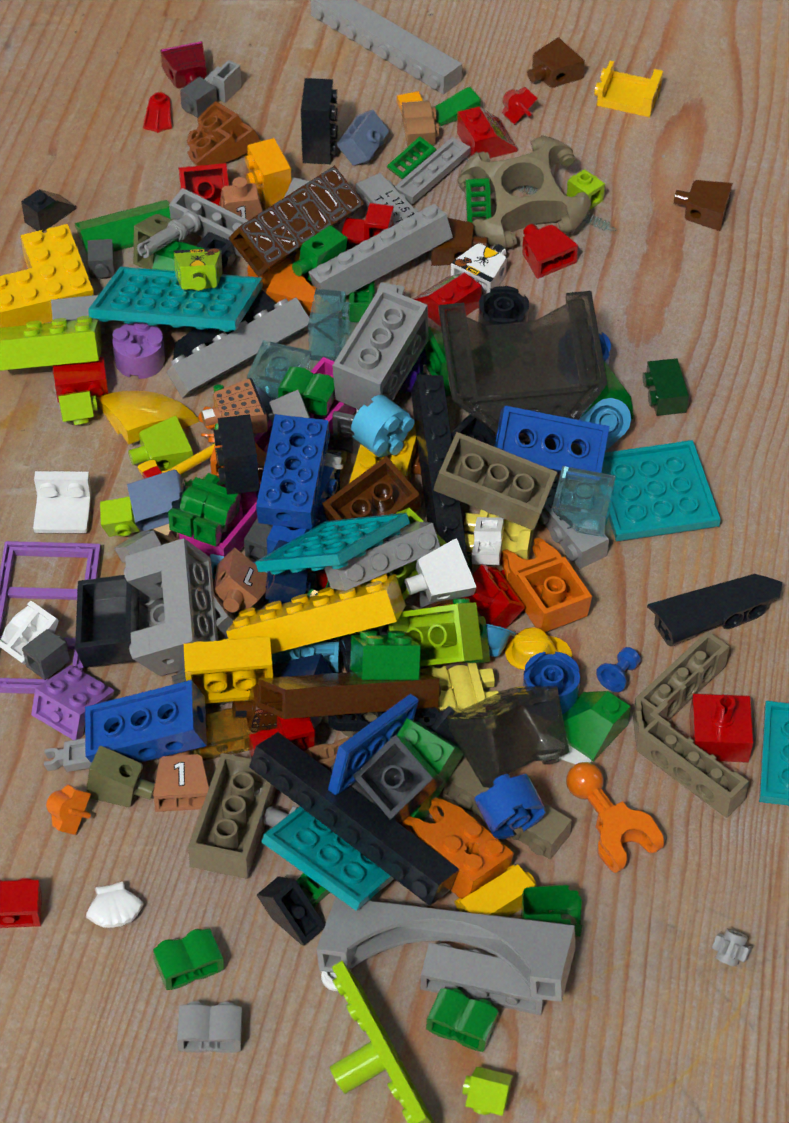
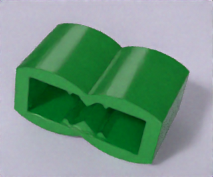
M289 367L278 387V398L299 390L307 411L316 415H327L335 400L334 378L324 374H313L302 367Z
M211 929L192 930L182 939L164 940L153 949L154 962L166 990L183 987L194 980L204 979L224 970V960Z
M441 988L427 1017L426 1030L439 1037L455 1040L472 1050L484 1052L496 1025L499 1010L494 1008L493 1004L489 1001L467 998L458 989Z

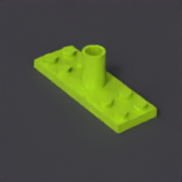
M343 961L332 966L336 978L332 981L340 995L346 999L348 1003L346 1008L355 1022H358L364 1032L366 1031L371 1041L329 1066L340 1089L344 1094H347L386 1070L392 1080L387 1085L395 1099L399 1100L403 1106L402 1113L408 1123H435L359 980Z

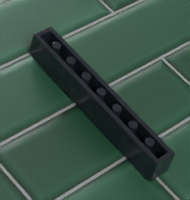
M417 375L411 390L427 522L433 523L435 532L446 543L457 539L467 562L460 501L433 490L439 471L452 444L443 375Z
M277 732L255 747L249 768L429 906L433 905L451 890L459 868L397 821L390 820L381 809L352 787H347L337 795L330 792L328 787L332 772L282 734Z

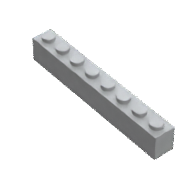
M311 0V16L443 95L462 81V63L357 1Z

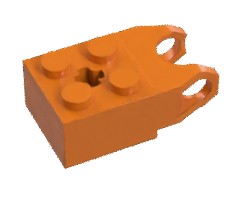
M541 538L534 539L532 549L535 558L529 560L518 557L508 549L501 551L500 561L505 571L506 581L525 605L524 611L536 628L547 632L588 616L592 595L566 557H562L554 547Z
M434 798L431 800V806L428 811L435 823H427L421 819L408 816L401 824L410 832L409 825H411L420 840L459 868L451 891L461 899L506 872L511 864L514 852L500 840L494 838L493 834L461 807L443 799ZM437 806L443 810L444 817L438 812Z

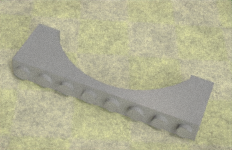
M335 897L316 949L319 971L334 973L332 966L340 961H343L351 970L362 961L377 953L408 943L439 940L469 944L496 955L514 968L529 986L531 998L562 1002L576 945L574 925L368 901L355 911L342 900Z

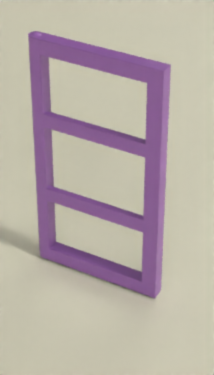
M6 541L0 567V640L2 638L1 633L7 598L77 600V589L9 587L14 556L88 558L85 580L96 579L98 577L101 544ZM64 638L68 644L67 649H75V638ZM75 649L72 666L84 672L85 667L83 668ZM0 678V693L34 694L35 688L49 679Z

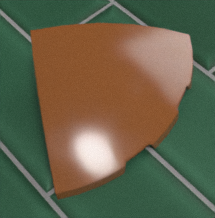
M215 101L197 119L199 126L189 132L187 144L190 148L187 153L196 166L222 164L248 153L247 145L261 141L254 128L242 122L237 113Z

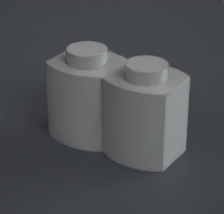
M196 1001L179 1006L177 1034L179 1051L191 1053L207 1051L235 1053L241 1051L242 1007L236 1006L231 1002H222L210 1007Z

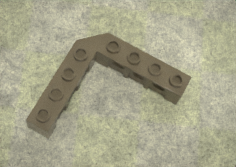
M707 631L635 698L633 725L637 752L727 818L745 800L749 781L736 771L732 772L716 760L717 757L713 754L708 755L693 744L694 740L690 737L688 739L674 730L668 722L670 718L692 699L693 694H697L726 666L729 646Z

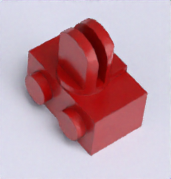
M482 564L472 574L476 584L474 595L461 598L470 599V603H476L477 611L481 616H484L486 624L506 629L524 610L525 605L497 568Z

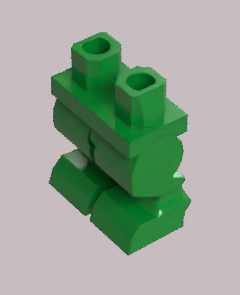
M207 473L203 479L195 477L192 481V486L188 487L182 495L180 509L171 508L168 511L169 530L191 538L194 535V539L216 547L222 540V534L227 531L228 524L233 521L240 511L239 501L242 493L227 495L226 488L220 486L219 478L216 475Z

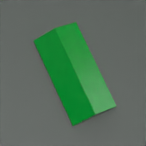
M167 200L75 223V228L87 256L88 240L112 239L114 252L134 247V226L155 214L171 219L170 203Z

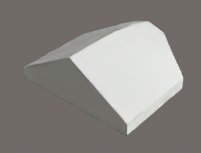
M32 601L28 602V606L12 618L5 627L0 640V648L24 665L26 663L22 648L46 629L55 633L59 622L57 618Z

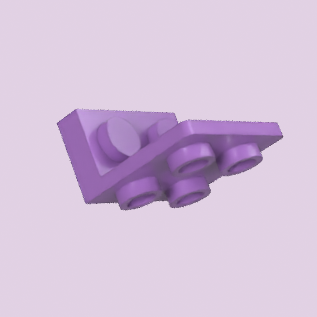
M70 665L35 688L31 715L70 739L77 740L83 737L85 707L105 702L113 696L114 690Z

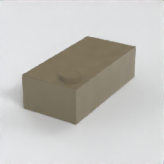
M456 432L433 490L534 530L557 472Z
M221 753L188 846L190 867L245 879L248 878L265 827L263 817L265 811L272 806L277 788L249 768L251 759Z

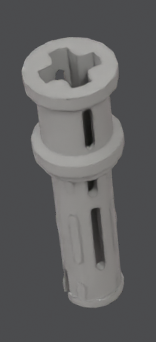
M187 211L182 215V218L170 221L166 229L137 245L138 253L140 256L144 255L143 258H148L171 242L182 241L190 232H197L201 227L198 216L194 212Z

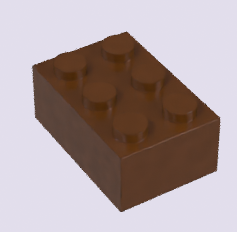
M387 456L322 503L325 517L329 521L390 515L407 508L416 512L422 507L418 491Z

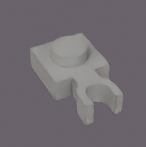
M85 738L64 742V749L61 750L49 748L44 751L48 759L54 758L51 761L44 762L47 771L56 770L64 766L65 770L70 772L90 768L92 764L85 757Z

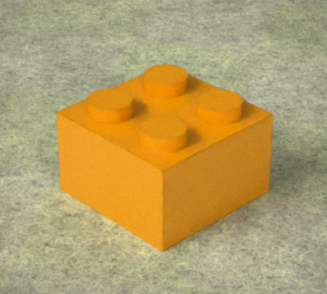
M274 138L247 145L248 155L245 156L246 166L249 170V173L246 174L247 183L257 185L265 210L283 199L291 184V168Z

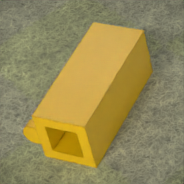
M512 864L507 868L506 872L465 898H458L454 901V904L459 912L510 917L521 910L524 888L536 887V881L529 872H524L518 864L516 866Z

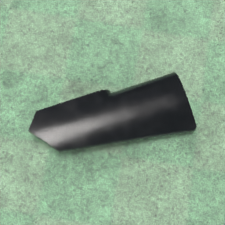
M260 290L241 322L246 321L250 323L255 320L254 316L265 309L268 312L274 310L275 302L263 290ZM194 328L175 342L173 360L181 355H184L185 358L192 355V350L203 343L206 346L214 343L212 339L225 331L216 328L203 330ZM234 330L227 331L226 334L228 335L234 332Z
M751 574L648 604L647 608L655 614L654 625L668 646H673L719 625L724 629H732L759 618L766 612L769 602L780 598L782 582L766 576Z

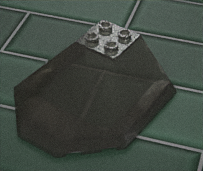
M592 291L566 293V304L535 321L487 326L466 317L464 303L438 306L452 402L496 433L500 413L504 406L579 420L607 386ZM524 433L518 435L521 443L530 442L528 435Z

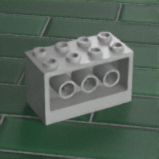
M380 286L332 365L335 399L337 401L360 409L363 405L368 407L374 401L371 398L377 395H384L391 401L394 400L429 341L427 304Z

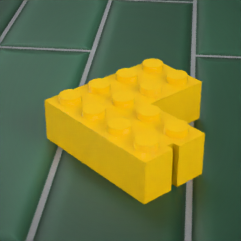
M68 224L48 228L46 233L40 230L20 235L23 255L28 269L0 276V328L24 326L30 321H41L42 324L51 322L53 320L51 300L94 295Z

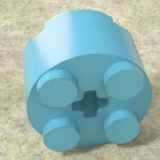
M374 396L371 398L374 402L368 407L363 405L355 415L351 425V431L354 432L352 437L378 457H384L390 453L396 455L403 448V441L408 432L413 428L415 421L409 413L386 396Z

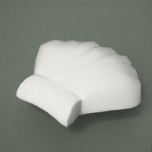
M124 881L109 886L95 887L97 896L90 905L86 918L103 928L123 926L135 919L143 907V902L125 889Z

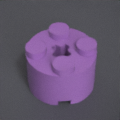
M135 322L125 324L114 330L113 349L115 364L121 374L127 377L137 375L139 379L152 377L161 371L165 360L163 334L156 325L152 326L147 323Z

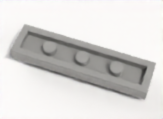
M453 137L450 138L394 188L405 196L407 202L414 204L468 157L471 147Z

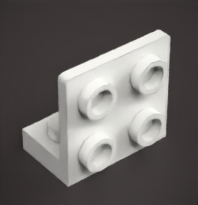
M35 471L34 481L37 502L33 526L34 532L87 533L92 493L89 472Z

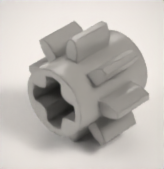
M726 929L724 935L718 933L712 945V949L718 951L715 958L731 966H737L739 960L742 962L747 961L752 948L746 945L748 937L732 929Z

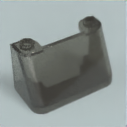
M557 686L510 688L455 712L446 718L449 731L481 785L489 789L494 786L493 781L501 775L509 774L533 761H542L544 765L559 762V757L570 752Z

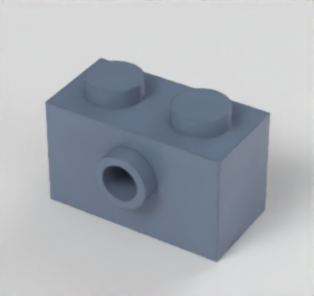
M370 110L356 116L336 145L353 166L359 163L366 164L373 159V153L385 142L384 138L389 130L376 112Z

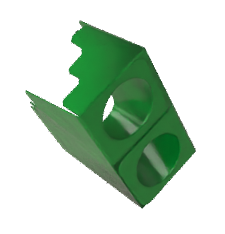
M568 885L524 888L522 893L521 918L524 920L574 925L575 937L581 936L583 926L581 925L582 900L579 892L569 890ZM561 915H571L576 920V924H571L570 919H561Z

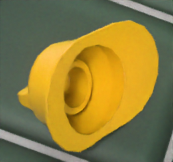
M534 627L521 630L507 644L505 650L506 659L510 665L525 670V665L531 657L541 652H546V654L562 652L572 658L571 649L566 642L560 638L549 636L543 630Z

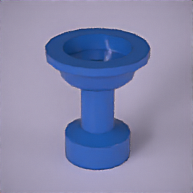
M624 647L618 653L617 664L604 663L597 668L596 675L599 682L612 692H621L626 687L625 670H633L640 663L639 654L630 647Z

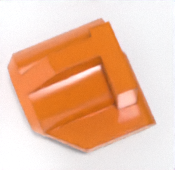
M67 785L63 789L53 792L46 803L47 810L52 817V826L57 828L58 831L76 835L82 817L87 819L91 817V814L85 810L91 794L79 790L72 785Z

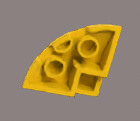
M120 391L96 398L97 405L117 434H122L128 445L140 440L139 433L142 430L173 416H177L182 429L199 422L197 416L188 407L177 400L155 392Z

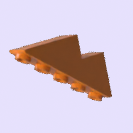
M287 258L260 276L263 280L262 288L267 289L266 294L275 304L285 298L290 301L297 297L310 320L329 324V315L333 314L331 304L319 295L317 288L313 285L311 286L304 275L297 276L293 272L290 258ZM248 265V276L258 277L256 273L253 271V269Z

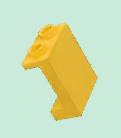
M610 60L607 68L602 69L601 83L597 82L594 96H598L597 106L650 117L661 91L663 71L654 69L651 79L614 71L615 61Z

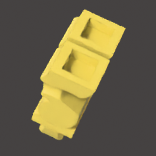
M480 510V514L466 513L464 531L474 532L477 517H501L484 510ZM504 519L501 551L508 549L518 557L529 560L534 530ZM464 533L466 552L472 553L474 534Z
M468 663L467 666L457 665L450 669H447L446 666L442 668L430 666L420 669V672L440 679L441 694L438 707H435L439 713L447 709L448 706H451L471 715L476 720L485 719L486 711L500 709L499 692L497 690L483 691V688L494 687L495 680L492 668L478 669L476 663Z

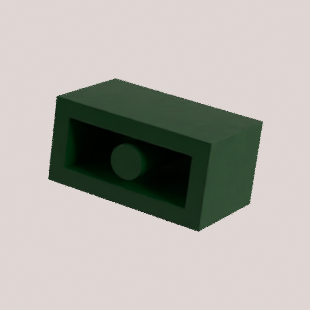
M678 358L648 361L647 370L643 372L642 379L644 387H648V402L650 406L654 407L656 416L686 413L689 395Z

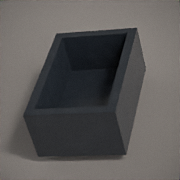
M305 78L301 102L302 163L330 165L331 156L336 155V141L333 140L338 139V125L334 123L338 121V107L334 104H337L338 89H333V79Z
M124 575L78 581L75 649L83 668L135 661L132 659L129 646L131 644V632L139 630L140 593L136 587L127 582Z

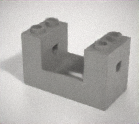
M183 538L125 556L126 567L124 568V576L127 582L153 600L160 598L164 600L165 623L131 632V644L129 646L132 659L159 676L185 669L184 643L218 641L211 558Z

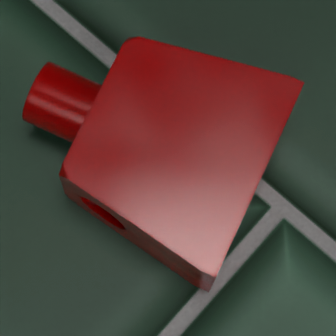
M529 224L525 227L523 231L525 236L523 237L522 252L537 279L577 263L578 244L556 226L547 225L538 229L535 224Z

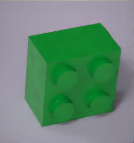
M366 630L360 631V635H351L350 669L362 680H419L420 645L412 637L405 635L404 631H388V635H377L376 631Z

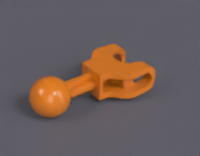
M589 762L577 763L569 770L566 784L572 795L579 799H588L598 813L596 829L600 833L598 854L607 867L614 873L625 868L627 854L623 849V843H639L648 853H654L662 849L664 837L652 817L642 811L629 809L623 801L613 805L602 790L604 780L600 769Z

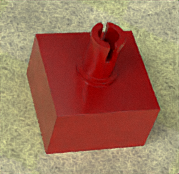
M693 694L689 713L690 738L694 740L693 744L708 755L713 754L717 757V761L749 763L753 746L750 696Z

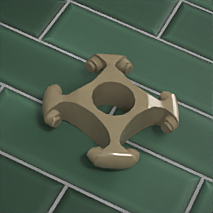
M541 135L531 141L533 152L515 158L490 162L488 152L483 151L473 154L458 177L459 187L465 192L464 182L466 179L490 178V197L497 208L492 218L486 220L476 219L473 221L474 235L477 237H487V244L491 246L500 244L507 250V248L514 247L517 244L515 233L511 232L524 228L529 224L561 220L558 221L559 230L564 232V234L568 232L573 233L586 217L591 201L585 192H580L575 197L564 195L550 172L555 164L559 163L570 166L574 163L573 150L568 145L557 139ZM524 185L539 189L536 193L523 197L508 193L512 189Z

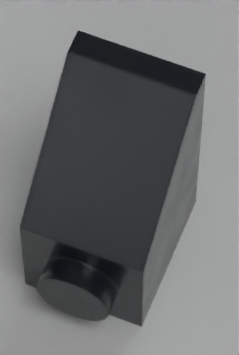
M38 189L21 201L24 222L36 231L42 230V232L76 210V206L61 195Z
M278 876L256 895L271 919L303 946L325 927V924L299 884L293 878Z

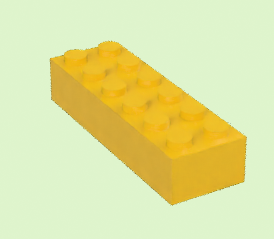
M385 573L347 591L334 590L328 587L318 591V595L308 597L307 594L293 597L291 602L282 604L281 601H275L265 605V609L256 611L255 608H248L239 612V616L233 620L226 633L228 639L232 640L270 637L271 654L397 622L406 605L396 574L387 576Z

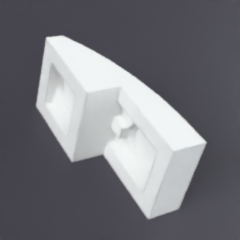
M477 517L474 529L472 564L499 565L504 518Z

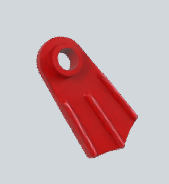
M157 92L149 98L143 129L156 133L172 129L171 106L168 95Z

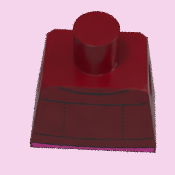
M202 41L160 50L162 69L175 88H184L198 77L203 79L207 77Z

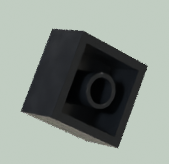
M250 414L218 418V429L213 430L215 446H220L215 448L216 461L218 466H223V468H218L220 484H225L227 495L259 491L257 452Z
M394 735L353 775L390 820L401 823L444 782L406 738Z

